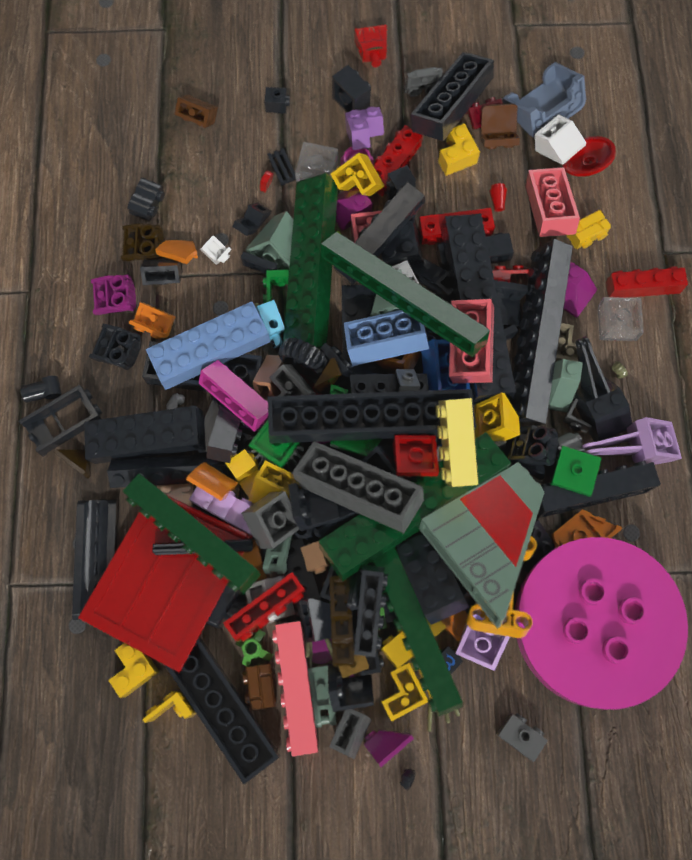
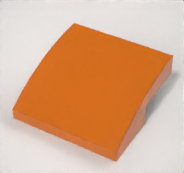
M205 462L196 467L186 478V480L220 501L226 499L229 492L235 490L238 482Z

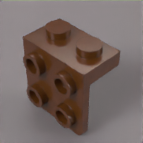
M516 104L485 105L482 107L481 143L487 149H496L498 146L513 148L514 145L520 144V138L516 133L518 110Z

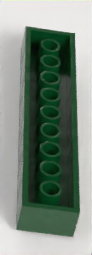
M327 173L298 181L296 184L283 342L288 338L302 339L304 342L314 345L317 349H320L327 343L333 266L321 258V243L335 233L338 187L333 178Z
M485 432L475 439L478 485L452 487L445 484V480L441 478V468H444L443 460L438 463V476H418L410 481L422 487L424 501L405 533L359 514L318 541L319 549L343 582L361 570L364 565L370 564L418 532L421 520L424 517L508 469L511 462L491 437Z

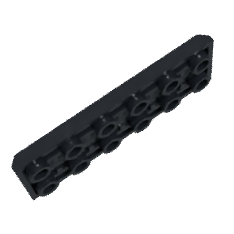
M118 499L80 500L77 502L72 604L73 620H81L78 618L117 551Z

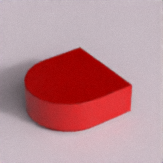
M268 170L264 173L260 180V191L266 193L274 173Z

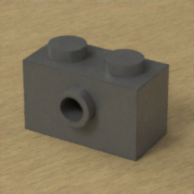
M353 709L345 710L341 721L336 727L335 735L329 747L355 760L372 719Z
M509 713L496 735L530 761L534 762L548 742L543 737L545 733L536 726L533 728L529 727L526 724L527 720L520 714L516 713L514 715Z

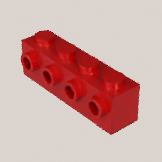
M406 125L402 130L397 131L393 142L387 144L383 155H379L375 161L374 168L384 184V187L376 193L381 196L385 195L388 173L409 163L421 147L423 135L412 132V129Z
M491 208L420 216L418 226L421 243L434 245L438 242H443L440 226L445 216L482 214L485 235L492 236L495 229Z
M676 266L667 269L652 268L641 271V269H635L631 272L615 271L611 273L605 282L608 299L680 294L688 285L685 267L678 268Z
M291 572L223 624L235 641L242 640L244 642L253 635L251 631L257 627L262 629L270 623L269 618L274 614L279 616L287 610L286 605L290 602L295 604L304 597L302 593L305 592V589L293 572Z

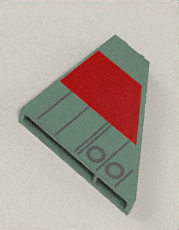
M519 462L424 517L419 527L420 531L496 628L502 625L506 617L544 495L542 486L530 476L528 470L522 467Z

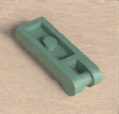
M292 535L274 549H267L263 564L265 574H272L273 572L278 574L286 573V562Z
M328 666L308 668L315 726L320 728L325 724H330V726L336 725L335 711H332L328 693ZM328 709L329 715L321 716L320 710Z

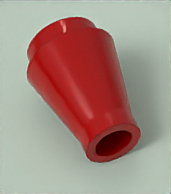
M503 183L493 184L489 192L494 211H504L507 188H505Z

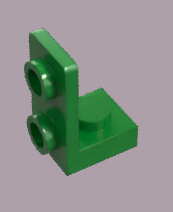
M266 270V277H263V286L267 288V294H263V304L272 301V285L285 286L288 284L289 270Z

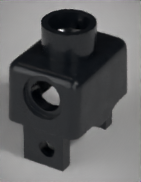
M226 585L207 624L218 629L223 628V623L248 605V603L240 599L243 593L240 590L235 592Z

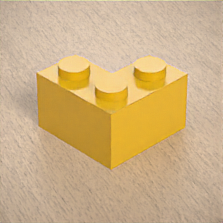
M465 123L454 127L447 136L446 142L449 147L440 150L438 162L445 176L477 164L480 154Z
M362 153L356 154L331 173L339 190L349 191L357 185L362 195L372 196L384 187L369 157Z
M244 449L234 456L230 463L225 462V464L249 498L254 479L259 472L258 460H255L253 453L248 454Z
M124 643L115 652L126 668L108 681L118 696L124 698L158 674L159 670L148 655Z
M410 663L390 672L399 692L382 700L381 703L390 721H393L427 703L428 699Z

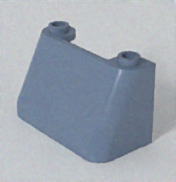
M554 62L545 69L543 84L520 100L517 94L510 93L502 98L503 104L517 105V122L531 137L535 138V134L557 115L568 119L583 108L586 102L584 75Z

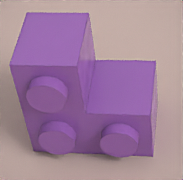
M369 107L364 110H352L345 113L346 131L353 150L369 148L370 137L384 135L383 115L379 107Z

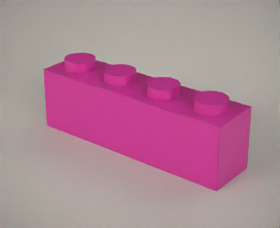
M217 360L201 370L199 384L255 432L268 420V401L263 399L254 389L250 388L240 377L229 370L227 366Z

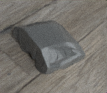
M431 67L408 73L403 87L404 93H408L410 97H416L421 94L422 90H425L428 94L441 79L443 74L442 68Z

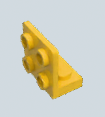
M176 691L165 696L163 704L154 705L145 712L147 716L142 720L144 723L154 721L173 705H175L173 708L180 718L183 716L187 719L197 713L183 692Z

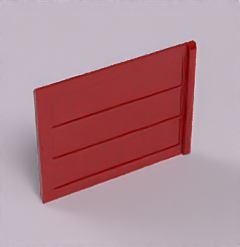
M168 496L221 540L252 539L253 537ZM139 512L78 618L180 672L229 581L224 577L221 580L211 572L213 568L210 565L203 566L197 560L198 555L196 554L155 555L152 551L154 543L175 541L167 535L169 531L164 528L161 532L153 524L155 520L152 517L147 519ZM237 552L241 556L244 554V552Z

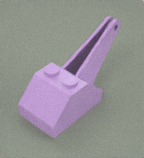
M647 417L632 423L627 428L628 434L582 445L583 449H592L584 453L591 455H632L635 463L646 461V464L654 462L655 465L682 459L672 422ZM624 442L631 444V446L599 448Z
M473 615L475 619L482 620L479 615ZM466 623L456 649V654L495 671L510 637L475 631L469 628Z

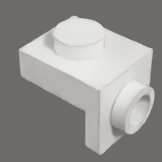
M212 236L200 250L215 264H218L220 262L224 263L230 257L228 253L231 251V248H226L216 237Z

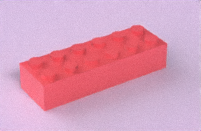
M301 621L275 625L276 630H272L273 641L276 644L278 643L279 650L275 651L276 664L281 666V672L278 673L279 686L283 685L284 694H280L281 705L286 707L287 714L283 716L284 728L289 729V737L286 738L287 752L291 751L292 757L318 753L319 745L309 682L308 663L305 657L303 626Z

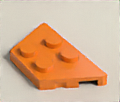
M582 509L551 535L556 549L561 545L583 538H612L622 530V527L619 525L615 526L599 516L596 517Z

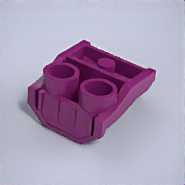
M128 274L108 275L91 279L94 294L93 314L103 315L127 310L134 311L136 307V292L131 276Z

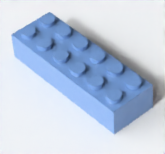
M251 301L146 349V352L161 384L167 390L200 375L201 370L217 360L224 364L269 343L270 337Z

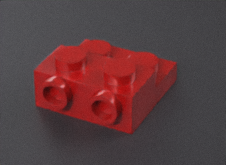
M402 434L394 436L393 455L396 465V476H438L436 436H429L428 434Z

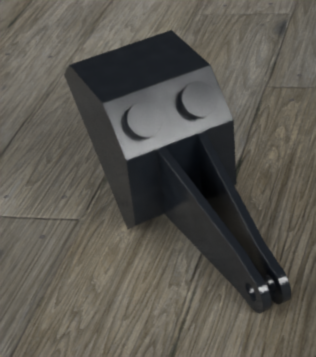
M586 336L576 340L578 362H583L580 380L581 388L576 390L572 401L575 398L578 399L575 407L582 420L591 425L588 431L594 442L613 438L626 432L627 428L632 424L630 405L620 387L606 377L604 378L590 340Z

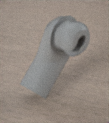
M173 394L166 405V409H175L178 404L182 405L185 402L184 395Z

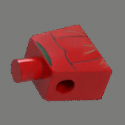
M387 25L354 29V41L362 61H371L372 67H379L381 60L386 59Z

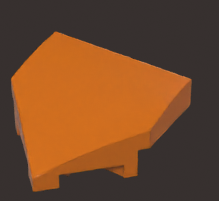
M166 240L155 249L157 255L184 264H188L193 258H198L193 241Z

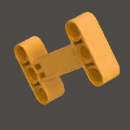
M530 537L527 546L528 550H526L523 561L529 560L536 549L537 543L533 537ZM514 591L506 617L499 628H496L478 604L472 606L466 619L468 627L472 630L514 638L525 637L532 627L533 621L528 613L513 610ZM473 615H479L482 620L475 619ZM516 622L522 623L525 628L519 627Z

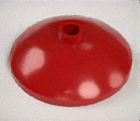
M600 136L584 138L586 145L566 161L562 167H564L568 174L578 177L598 174L605 170L615 159L616 148L614 143L610 139Z

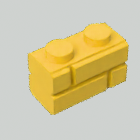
M598 210L579 220L576 234L566 236L575 249L581 247L585 249L593 243L592 241L596 239L600 241L607 237L611 225L605 219L601 210Z

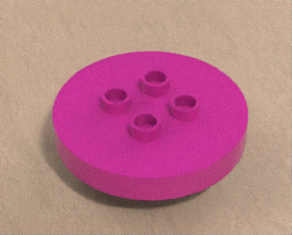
M590 537L561 545L545 555L532 567L517 595L515 610L528 613L533 621L527 635L523 638H517L525 662L545 687L559 697L574 704L597 709H621L638 705L659 693L674 677L683 660L688 639V621L682 596L664 567L648 553L632 544L612 538ZM517 622L519 627L525 628L522 623Z

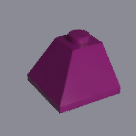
M354 186L349 191H343L337 195L336 223L341 231L351 227V214L372 212L373 203L368 196L361 194L358 187Z
M572 262L569 268L563 309L578 318L598 289L588 273Z
M372 730L364 737L366 741L363 744L378 765L382 767L414 738L408 732L378 730L375 732V730Z

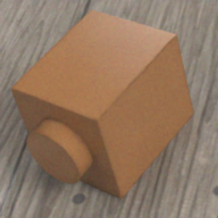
M318 541L301 547L307 571L319 574L327 571L326 567L331 566L319 549Z

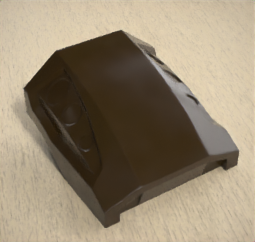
M139 223L122 226L124 237L121 260L135 261L163 258L157 255L155 250L165 241L160 225Z

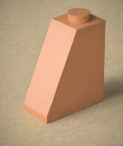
M267 355L253 380L254 390L266 401H268V397L278 396L281 393L279 388L269 378L284 364L278 355Z

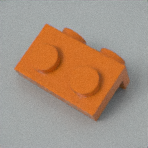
M140 302L135 318L130 320L129 324L133 325L135 330L149 332L151 337L160 340L169 336L175 316Z

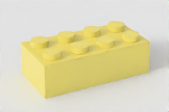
M472 399L439 401V405H436L437 418H440L441 426H438V438H442V447H439V455L444 463V468H441V478L445 480V484L452 487L478 485Z

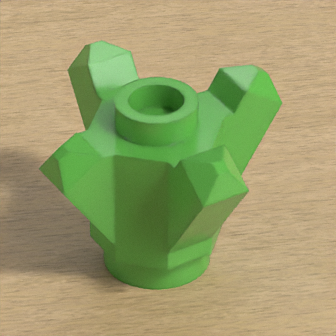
M259 630L253 638L244 642L242 640L236 642L235 645L241 647L243 651V665L249 667L252 660L259 657L270 662L273 654L265 651L261 643L266 634L265 632Z

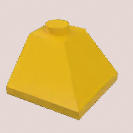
M501 392L474 405L476 422L474 439L485 432L493 441H506L520 435L519 417L505 393Z

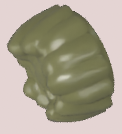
M616 361L612 366V371L617 374V378L620 379L628 376L624 366L619 361Z

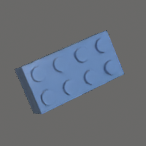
M401 310L344 323L347 350L352 366L429 349L424 325Z

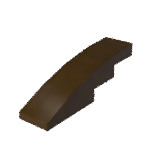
M330 576L333 666L354 665L352 611L347 607L350 577L342 582L339 576Z

